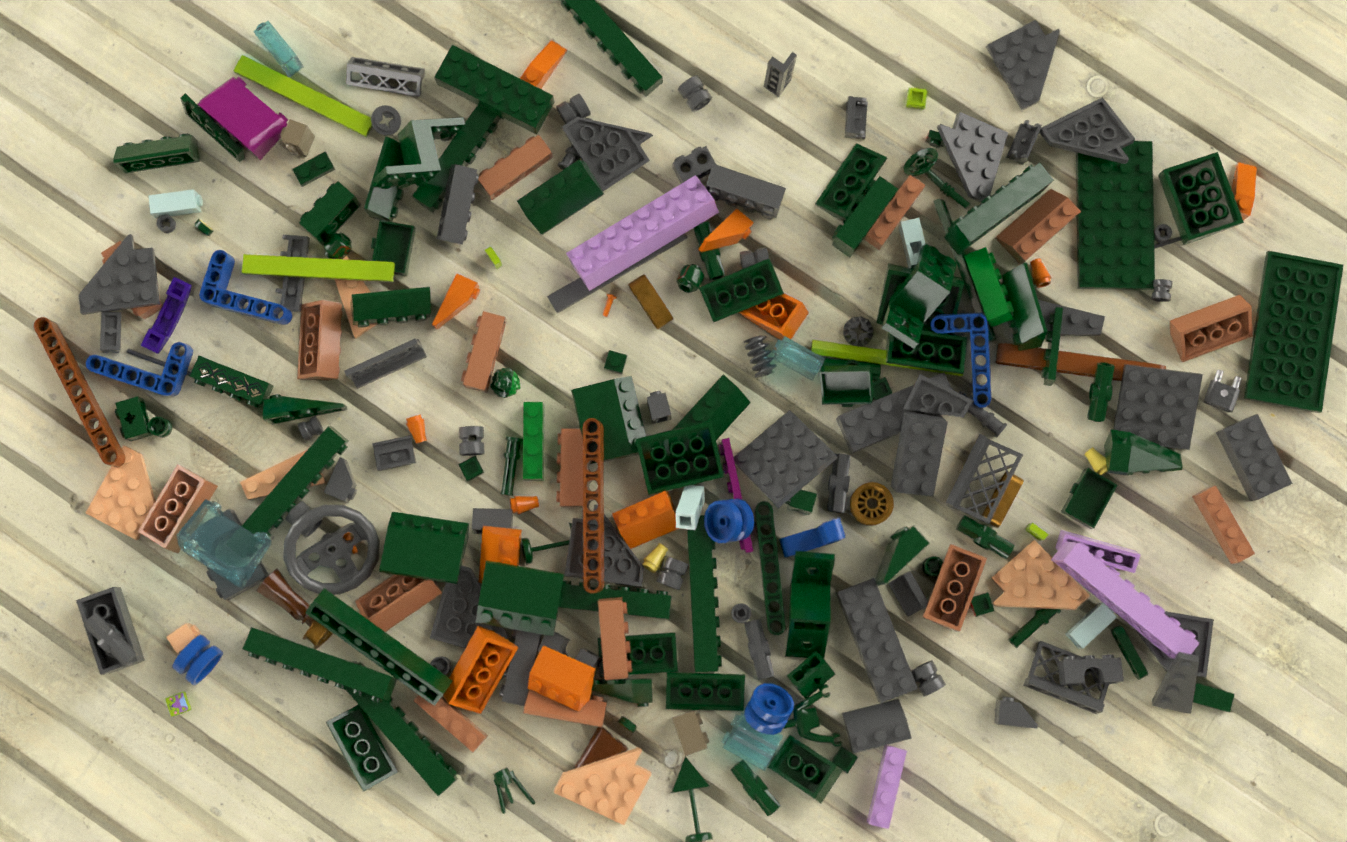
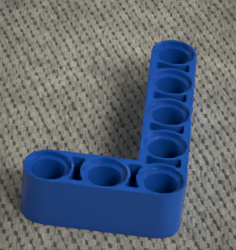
M216 250L212 254L199 294L203 302L216 308L280 325H286L291 322L292 312L280 304L226 290L235 260L223 250ZM220 275L219 279L215 282V278ZM214 293L213 298L209 300V296ZM231 297L230 303L226 304L227 299ZM248 302L247 308L244 309V304ZM266 306L265 312L261 314V309ZM283 311L282 317L278 318V314Z
M980 312L937 315L931 321V328L934 332H970L973 400L979 408L987 407L992 399L989 326L986 315ZM962 318L965 322L964 327H956L954 324L955 319ZM974 318H983L984 325L977 327L974 324ZM937 319L944 320L945 327L943 329L935 326ZM977 336L984 337L985 344L983 346L976 345L975 338ZM977 356H984L986 363L984 365L977 364L975 360ZM980 374L985 375L987 382L984 384L978 383L977 376ZM985 394L988 397V401L981 403L978 401L977 396Z
M174 343L170 348L162 375L98 355L89 356L86 360V367L91 372L164 396L174 397L181 391L193 356V349L186 343ZM181 347H184L185 353L184 355L180 356L179 349ZM99 359L101 364L100 367L96 369L95 362ZM117 365L119 370L118 373L114 375L113 368ZM175 365L179 367L177 374H174L172 371ZM133 371L137 374L134 381L131 380V373ZM153 377L155 383L150 387L148 382ZM171 383L173 389L168 393L166 387Z
M837 518L824 522L816 528L781 538L779 542L784 558L795 555V551L813 550L846 538L841 520Z

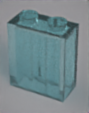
M269 20L256 27V30L253 31L289 78L304 67L297 55Z
M784 336L782 341L778 339L772 351L774 353V360L811 381L814 380L825 358Z
M744 713L736 714L731 722L733 726L731 732H726L721 741L724 743L723 748L765 771L783 735L780 733L775 735L760 733L749 725Z

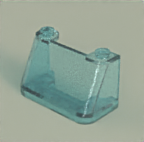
M205 499L176 535L178 546L186 554L231 583L244 588L271 546V538L264 532L252 534L224 516L220 504Z

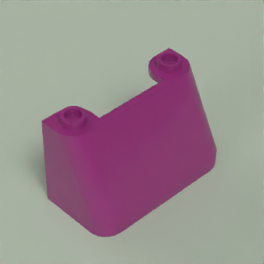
M232 77L202 98L197 105L253 152V155L261 161L281 139L282 129L287 126L286 122L288 119L282 113L276 114L245 87L247 84L240 77L237 79Z

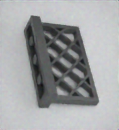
M415 338L353 366L344 372L358 389L427 356L420 340Z
M979 434L946 501L947 506L990 524L1023 454ZM989 445L996 447L999 455L988 458L986 451ZM1012 454L1017 457L1013 464L1005 465L1003 456ZM1001 457L1004 467L993 470L990 461ZM988 462L991 471L980 475L978 471L979 465ZM1005 470L1007 473L1006 480L997 483L994 474ZM993 475L995 484L984 488L981 478ZM979 479L982 489L971 492L970 483ZM997 487L998 497L989 500L986 491ZM984 492L987 501L976 505L973 495ZM971 496L974 506L969 508L960 506L964 498ZM988 504L991 511L986 518L979 514L977 508Z
M1039 641L1028 677L1025 679L1023 686L1094 714L1103 712L1105 706L1103 703L1109 684H1103V687L1101 684L1098 685V678L1092 670H1089L1084 676L1091 673L1096 684L1087 688L1086 684L1083 683L1081 685L1084 690L1079 692L1075 691L1072 686L1067 688L1055 683L1052 675L1059 671L1050 673L1046 662L1054 659L1058 666L1059 660L1057 657L1061 655L1075 656L1076 659H1083V657ZM1042 647L1049 649L1053 657L1044 661L1041 655ZM1039 665L1043 666L1047 674L1042 678L1034 675L1035 669ZM1095 686L1098 687L1101 693L1099 700L1091 696L1089 689Z

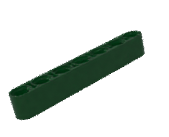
M762 501L755 507V522L766 624L770 634L780 635L784 632L786 625L772 505L767 501ZM762 505L767 506L769 509V513L766 516L760 515L758 508ZM762 525L770 526L771 532L769 535L761 533L760 528ZM764 544H770L773 547L771 554L763 552ZM767 563H772L775 566L774 573L768 574L765 571ZM769 582L777 585L775 593L768 592L767 584ZM773 601L779 604V610L776 613L769 610V604ZM778 621L781 623V630L779 632L772 631V622Z

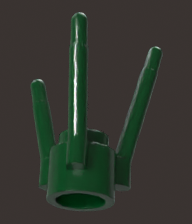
M508 767L493 774L495 777L493 781L496 785L503 814H505L506 810L501 791L502 787H504L510 803H514L508 785L512 783L511 779L533 805L535 804L534 799L516 778L514 772H509Z

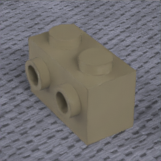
M289 119L287 126L282 129L281 140L285 144V148L289 149V153L292 155L307 157L315 136L307 125Z
M692 710L672 717L685 756L707 749L706 744L710 742L706 731H701L700 725L703 722L700 713L695 714V711Z

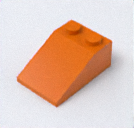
M787 294L779 295L738 312L772 336L786 343L790 342L809 314L803 302Z

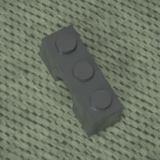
M554 631L553 636H544L537 651L540 652L541 648L546 646L568 656L566 647L570 639ZM580 649L578 655L573 659L595 668L596 672L603 658L587 649Z
M1094 655L1083 656V659H1076L1075 656L1063 657L1064 660L1058 662L1060 686H1076L1085 683L1084 674L1087 669L1096 673L1098 685L1118 684L1124 681L1121 657L1114 658V655H1102V658L1095 659Z

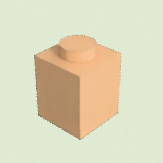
M185 623L166 638L176 653H181L201 633L196 625Z

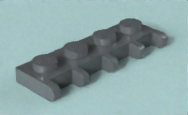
M283 235L282 239L289 240L287 252L281 251L280 256L308 258L310 242L308 236ZM284 276L283 289L276 288V293L282 294L281 305L291 312H301L305 282L303 277Z

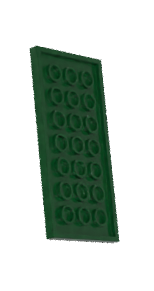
M1134 141V143L1122 148L1129 158L1126 164L1076 153L1077 208L1081 211L1077 215L1078 289L1154 290L1155 251L1152 141Z
M1274 251L1266 252L1244 399L1315 413L1322 412L1343 264Z

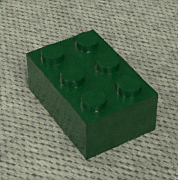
M339 181L331 184L326 190L327 193L322 198H318L313 204L314 207L309 212H305L300 218L299 224L322 246L361 206L355 195Z

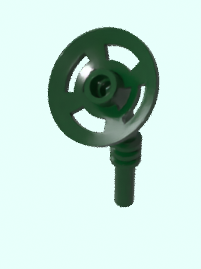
M934 148L919 150L906 161L904 165L906 175L918 176L924 173L940 188V192L943 191L944 195L950 196L964 209L970 206L971 203L954 191V187L951 188L948 182L942 181L930 169L938 159V152Z

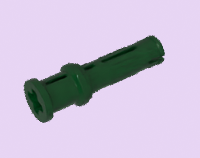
M506 437L507 447L506 452L503 454L506 461L501 494L513 496L517 460L521 458L519 451L520 443L523 442V439Z
M1041 608L1036 610L1035 616L1009 638L1008 641L1017 649L1042 625H1047L1056 613H1061V609Z

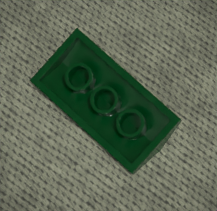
M856 143L815 203L816 206L833 217L845 219L848 212L854 209L857 200L864 194L870 182L875 178L887 160V157Z
M770 258L699 287L713 323L784 294Z
M675 632L625 636L626 641H630V653H627V661H631L632 672L628 673L629 675L678 672ZM597 637L598 655L603 658L601 637ZM603 659L599 665L600 677H604Z
M667 672L666 709L744 711L745 674Z
M359 705L326 722L363 792L398 772L370 719Z

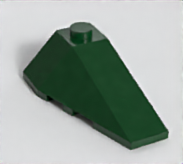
M276 394L264 400L263 420L274 425L347 410V406L343 403L286 397Z
M1111 429L1104 444L1108 473L1133 475L1134 472L1140 471L1146 474L1151 470L1168 472L1182 470L1183 468L1181 454L1131 432Z
M652 678L593 680L592 691L631 703H637V707H647L649 703H653Z

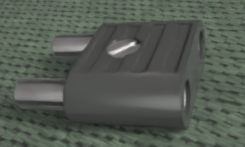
M1218 369L1214 380H1211L1203 402L1232 413L1240 393L1238 388L1242 378L1236 376L1231 387L1220 382L1224 371Z

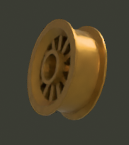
M865 483L859 486L850 498L852 515L864 525H878L887 520L893 511V496L880 483ZM868 499L876 501L875 509H870L867 506Z
M315 621L303 636V640L308 639L315 645L314 649L316 650L333 633Z

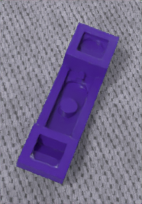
M173 277L166 292L168 296L152 329H148L141 346L157 354L161 352L181 318L190 295L191 284Z

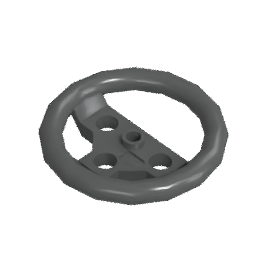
M322 505L306 511L292 524L284 540L283 559L290 576L304 589L319 594L325 588L333 595H340L357 588L371 576L379 560L380 540L374 525L360 511L345 505ZM324 517H343L353 521V523L347 524L334 533L323 535L319 542L302 551L297 558L295 557L296 542L301 532L313 521ZM350 532L353 534V538L348 541L342 538L343 535ZM362 540H367V558L362 568L358 571L351 559L352 549L355 544ZM318 553L320 557L316 561H312L309 559V555ZM339 558L347 560L343 566H338L336 561ZM319 566L333 568L341 582L322 583L309 578L307 575Z

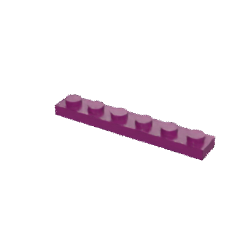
M725 438L721 440L722 444L719 445L720 455L725 457L726 463L722 464L724 474L729 476L730 482H726L728 493H732L733 499H742L730 439ZM750 536L745 540L739 541L740 549L744 550L745 554L753 552Z

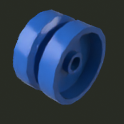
M739 498L714 501L705 511V529L709 537L717 543L745 540L750 536L754 527V515L751 507L746 501Z
M199 635L181 651L175 659L172 668L179 674L186 673V680L192 685H197L218 664L223 656V651L217 646L209 647L210 640L204 635Z
M769 683L761 684L753 691L751 699L745 708L744 715L746 721L760 733L767 735L780 733L794 710V701L792 696L782 687Z

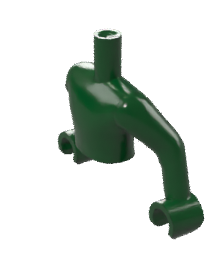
M822 684L819 687V692L794 706V719L788 720L784 729L796 726L798 734L802 738L818 743H832L834 746L839 747L842 741L834 742L836 737H840L839 733L826 736L810 732L811 729L820 727L816 708L806 707L822 697L828 698L831 695L830 692L822 693L824 688L829 687L827 684Z

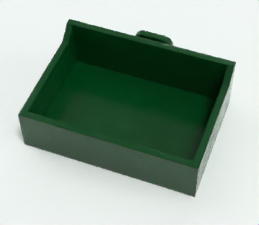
M380 219L377 236L372 239L371 249H374L372 261L394 262V274L407 276L416 231L415 226Z
M871 365L821 366L819 374L822 405L842 404V407H853V404H872L874 393Z
M1085 468L1077 483H1074L1069 493L1071 494L1061 513L1090 529H1094L1118 485L1092 471L1090 468Z

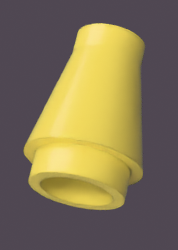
M1094 447L1089 449L1084 455L1087 457L1094 472L1102 476L1107 472L1106 458L1096 451Z
M658 543L643 559L644 563L642 565L650 572L656 573L661 568L668 548Z

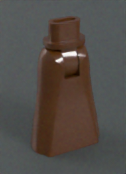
M278 568L257 588L256 591L278 604L295 620H302L301 623H306L309 627L315 622L313 618L305 613L310 605L290 587Z
M598 726L581 757L575 764L574 769L626 752L629 748L618 738H613V734L603 726Z

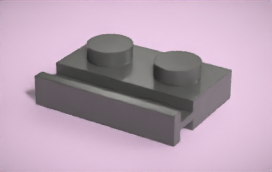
M410 435L372 443L378 471L416 463Z

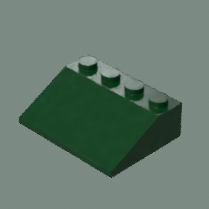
M1218 152L1163 169L1159 173L1158 177L1183 245L1244 223Z
M888 263L877 315V324L883 325L890 298L914 268ZM953 277L950 293L923 323L922 331L934 332L931 328V321L937 315L957 314L964 287L962 278ZM937 319L935 326L943 329L945 327L944 320Z
M632 376L611 379L571 390L582 438L583 424L587 419H596L603 425L604 462L639 455L635 439L645 437L646 433ZM596 423L590 424V433H594L597 430L598 426ZM592 442L589 445L590 452H595L598 448L596 442Z
M712 421L635 439L648 495L724 477Z
M392 512L387 527L379 572L457 584L469 538V523Z
M914 525L900 528L890 536L892 540L888 543L875 578L877 586L887 584L930 544Z
M486 560L476 623L553 636L564 574Z

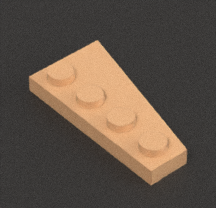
M345 256L343 260H349V258ZM335 279L354 338L356 339L376 326L377 323H371L368 327L353 325L350 306L352 294L371 292L364 281Z
M306 451L241 481L240 484L247 499L252 500L268 496ZM321 473L322 478L315 485L312 483L310 487L327 484L323 473Z

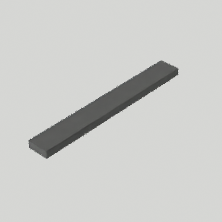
M684 233L590 291L582 279L578 278L547 297L556 313H559L686 240L688 237Z

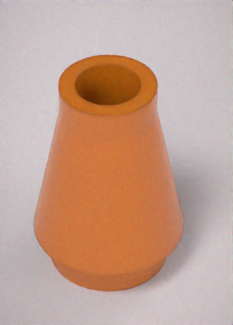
M1041 259L1032 260L1030 264L1033 284L1037 288L1046 287L1051 284L1050 279L1052 277Z
M421 414L407 418L406 426L412 434L415 443L427 441L424 418L422 419Z
M514 496V498L510 499L512 514L517 513L519 515L538 508V497Z

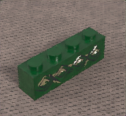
M198 356L189 376L195 379V384L203 387L208 384L213 386V391L221 394L224 391L230 393L229 397L238 401L241 398L248 400L247 404L256 408L259 405H264V400L269 398L274 387L268 382L202 356Z

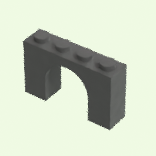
M228 509L188 531L190 535L188 538L189 542L194 548H197L199 552L197 556L200 562L206 565L209 579L215 582L217 586L216 592L224 600H230L261 583L269 576L261 560H255L233 572L224 570L218 564L216 548L219 542L242 526L235 511L232 509Z

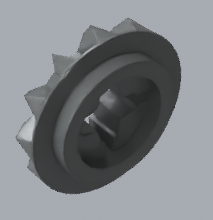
M379 106L372 113V127L377 133L384 136L393 135L401 126V116L391 106ZM382 116L393 118L388 122L389 127L385 123L379 124L383 120Z
M862 316L853 317L844 325V338L851 345L864 346L871 341L874 335L873 325L869 322V319H865ZM859 324H861L860 327L864 333H861L857 339V333L853 329H857Z

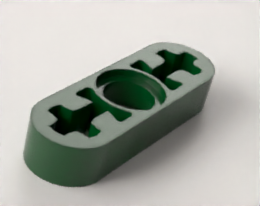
M1119 625L1111 629V634L1135 677L1140 680L1148 676L1147 669L1124 628Z

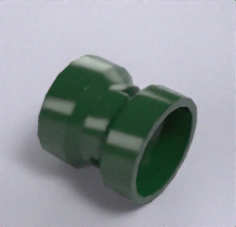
M156 416L149 421L148 430L151 434L164 438L171 434L172 424L169 420Z
M937 556L925 559L922 564L924 573L928 576L939 575L943 560Z

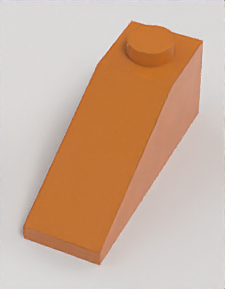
M551 40L529 64L520 79L542 89L566 54L567 49Z
M1238 162L1231 189L1242 219L1245 220L1251 215L1255 199L1257 167Z
M736 208L703 241L699 251L704 252L737 244L742 238L746 240L752 233L750 228L754 222Z
M456 273L432 323L433 327L439 329L470 305L473 299L476 300L480 293L478 283Z

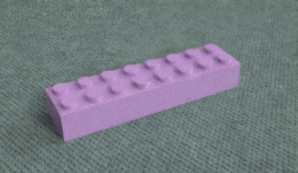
M695 175L566 254L573 268L590 291L719 212L714 198Z
M1075 541L1065 542L1051 559L1169 658L1175 659L1178 652L1192 654L1199 645V642L1194 639L1196 636L1187 629L1184 631L1180 627L1179 621L1173 617H1167L1162 607L1157 604L1154 606L1149 602L1150 598L1143 592L1138 593L1134 589V584L1126 579H1121L1119 577L1120 573L1117 570L1104 565L1105 561L1096 554L1092 555L1088 551L1089 547L1084 543Z

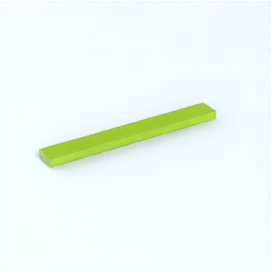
M244 55L240 57L233 70L234 73L365 137L368 136L372 128L371 117Z
M243 254L242 273L248 275L393 282L395 263Z
M812 339L811 354L944 373L943 371L886 363V350ZM945 372V374L963 376V374Z

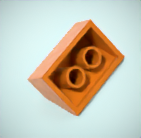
M668 491L661 492L612 513L618 530L630 549L680 529L676 528V509Z
M483 526L479 569L480 583L483 580L486 560L519 566L522 530Z
M543 646L530 671L528 689L579 712L591 698L595 668Z

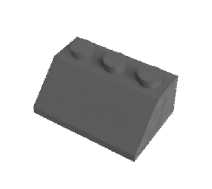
M899 699L842 713L853 753L912 739Z

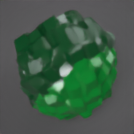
M511 368L497 369L494 372L490 388L498 397H511L521 388L520 379Z

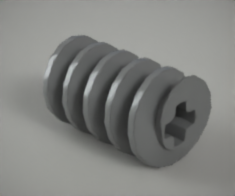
M756 336L744 341V343H748L745 349L751 350L747 353L748 357H753L750 360V364H756L752 370L759 371L755 374V378L773 373V369L777 366L776 364H770L774 357L767 356L772 352L771 350H765L769 343H763V340L767 336Z

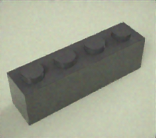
M451 164L436 239L457 244H463V241H466L468 235L466 226L467 222L471 219L470 205L473 204L475 199L474 185H477L479 178L477 169Z
M513 630L512 638L515 639L514 644L518 649L504 672V677H507L505 685L501 686L499 695L502 697L503 702L525 706L529 692V674L537 658V650L542 634Z

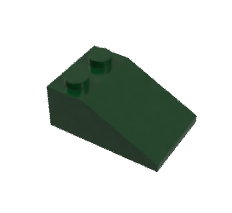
M791 735L788 736L768 767L820 804H822L842 773V770L837 765Z

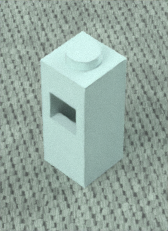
M194 189L148 195L150 214L155 218H159L162 215L178 216L200 213V206H203L201 195Z
M919 218L902 221L898 226L908 267L914 269L917 265L921 247L925 244Z
M689 485L684 487L676 510V528L696 530L705 502L704 486Z
M1098 603L1065 635L1078 649H1083L1117 617L1114 615V611L1104 603Z

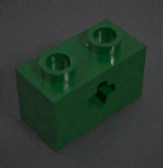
M136 396L115 403V415L121 422L120 433L125 440L132 442L153 435L148 430L149 417L143 398Z
M801 489L785 502V504H788L787 509L810 515L813 511L817 494Z
M815 651L790 672L787 678L806 699L818 690L822 684L831 679L835 673L823 657Z

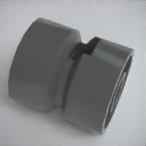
M698 76L689 78L678 88L682 97L688 99L687 104L692 112L700 110L712 100L708 90L703 89L704 84Z
M579 93L570 98V103L564 101L556 106L565 124L576 117L586 118L591 115L586 102Z
M767 248L756 249L754 253L750 250L740 252L742 269L769 258Z
M459 427V439L462 440L459 444V455L474 456L485 454L484 443L481 442L484 438V427ZM475 437V441H468V438Z
M303 501L298 503L289 512L286 521L292 525L306 511H309L310 507ZM323 519L313 521L301 534L305 538L309 537L321 525Z
M665 556L662 566L665 570L659 572L656 582L680 590L683 583L681 575L687 572L689 564Z
M933 660L911 671L915 682L920 683L919 689L923 696L930 695L946 685L942 676L936 673L938 669Z

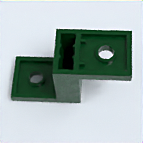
M464 117L411 120L397 134L404 165L385 167L372 180L373 186L389 189L393 186L405 188L413 184L417 186L427 185L441 171L434 140H451L465 125Z
M925 243L921 247L915 269L890 298L882 329L914 349L919 344L923 323L950 293L957 263L951 257L940 253L936 247Z
M795 551L790 584L789 630L785 649L786 657L808 658L815 651L823 659L825 657L831 623L830 585L835 554Z

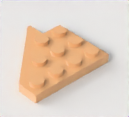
M123 445L122 450L126 457L124 464L120 467L111 466L86 514L138 540L141 536L138 530L153 507L155 497L143 455Z
M1035 540L992 577V580L1004 592L993 602V605L997 607L1076 610L1090 595L1068 573L1051 560L1052 557Z
M638 747L562 773L554 788V793L624 825L647 784L651 771L635 764L642 752L641 748Z

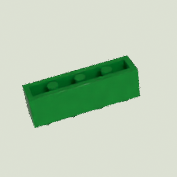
M984 247L964 255L991 328L1012 320L1011 312H1014L1011 301L1006 300L1005 296L1008 295L1005 285L1000 284L999 280L1002 279L999 268L995 269L994 267L996 259L993 252L989 253L987 248Z
M523 402L524 481H544L543 402Z

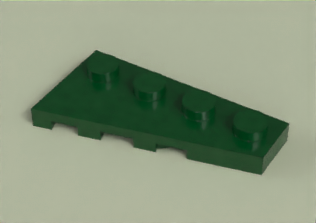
M186 93L180 97L185 114L237 161L241 162L245 159L244 148L239 142H234L230 135L224 129H221Z

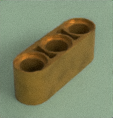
M645 274L628 284L657 330L674 320Z
M1006 471L1001 477L999 483L1006 480ZM1013 475L990 522L992 526L999 528L1024 482L1022 478ZM997 487L993 492L990 500L998 497L999 492ZM988 504L982 513V516L986 518L991 511Z

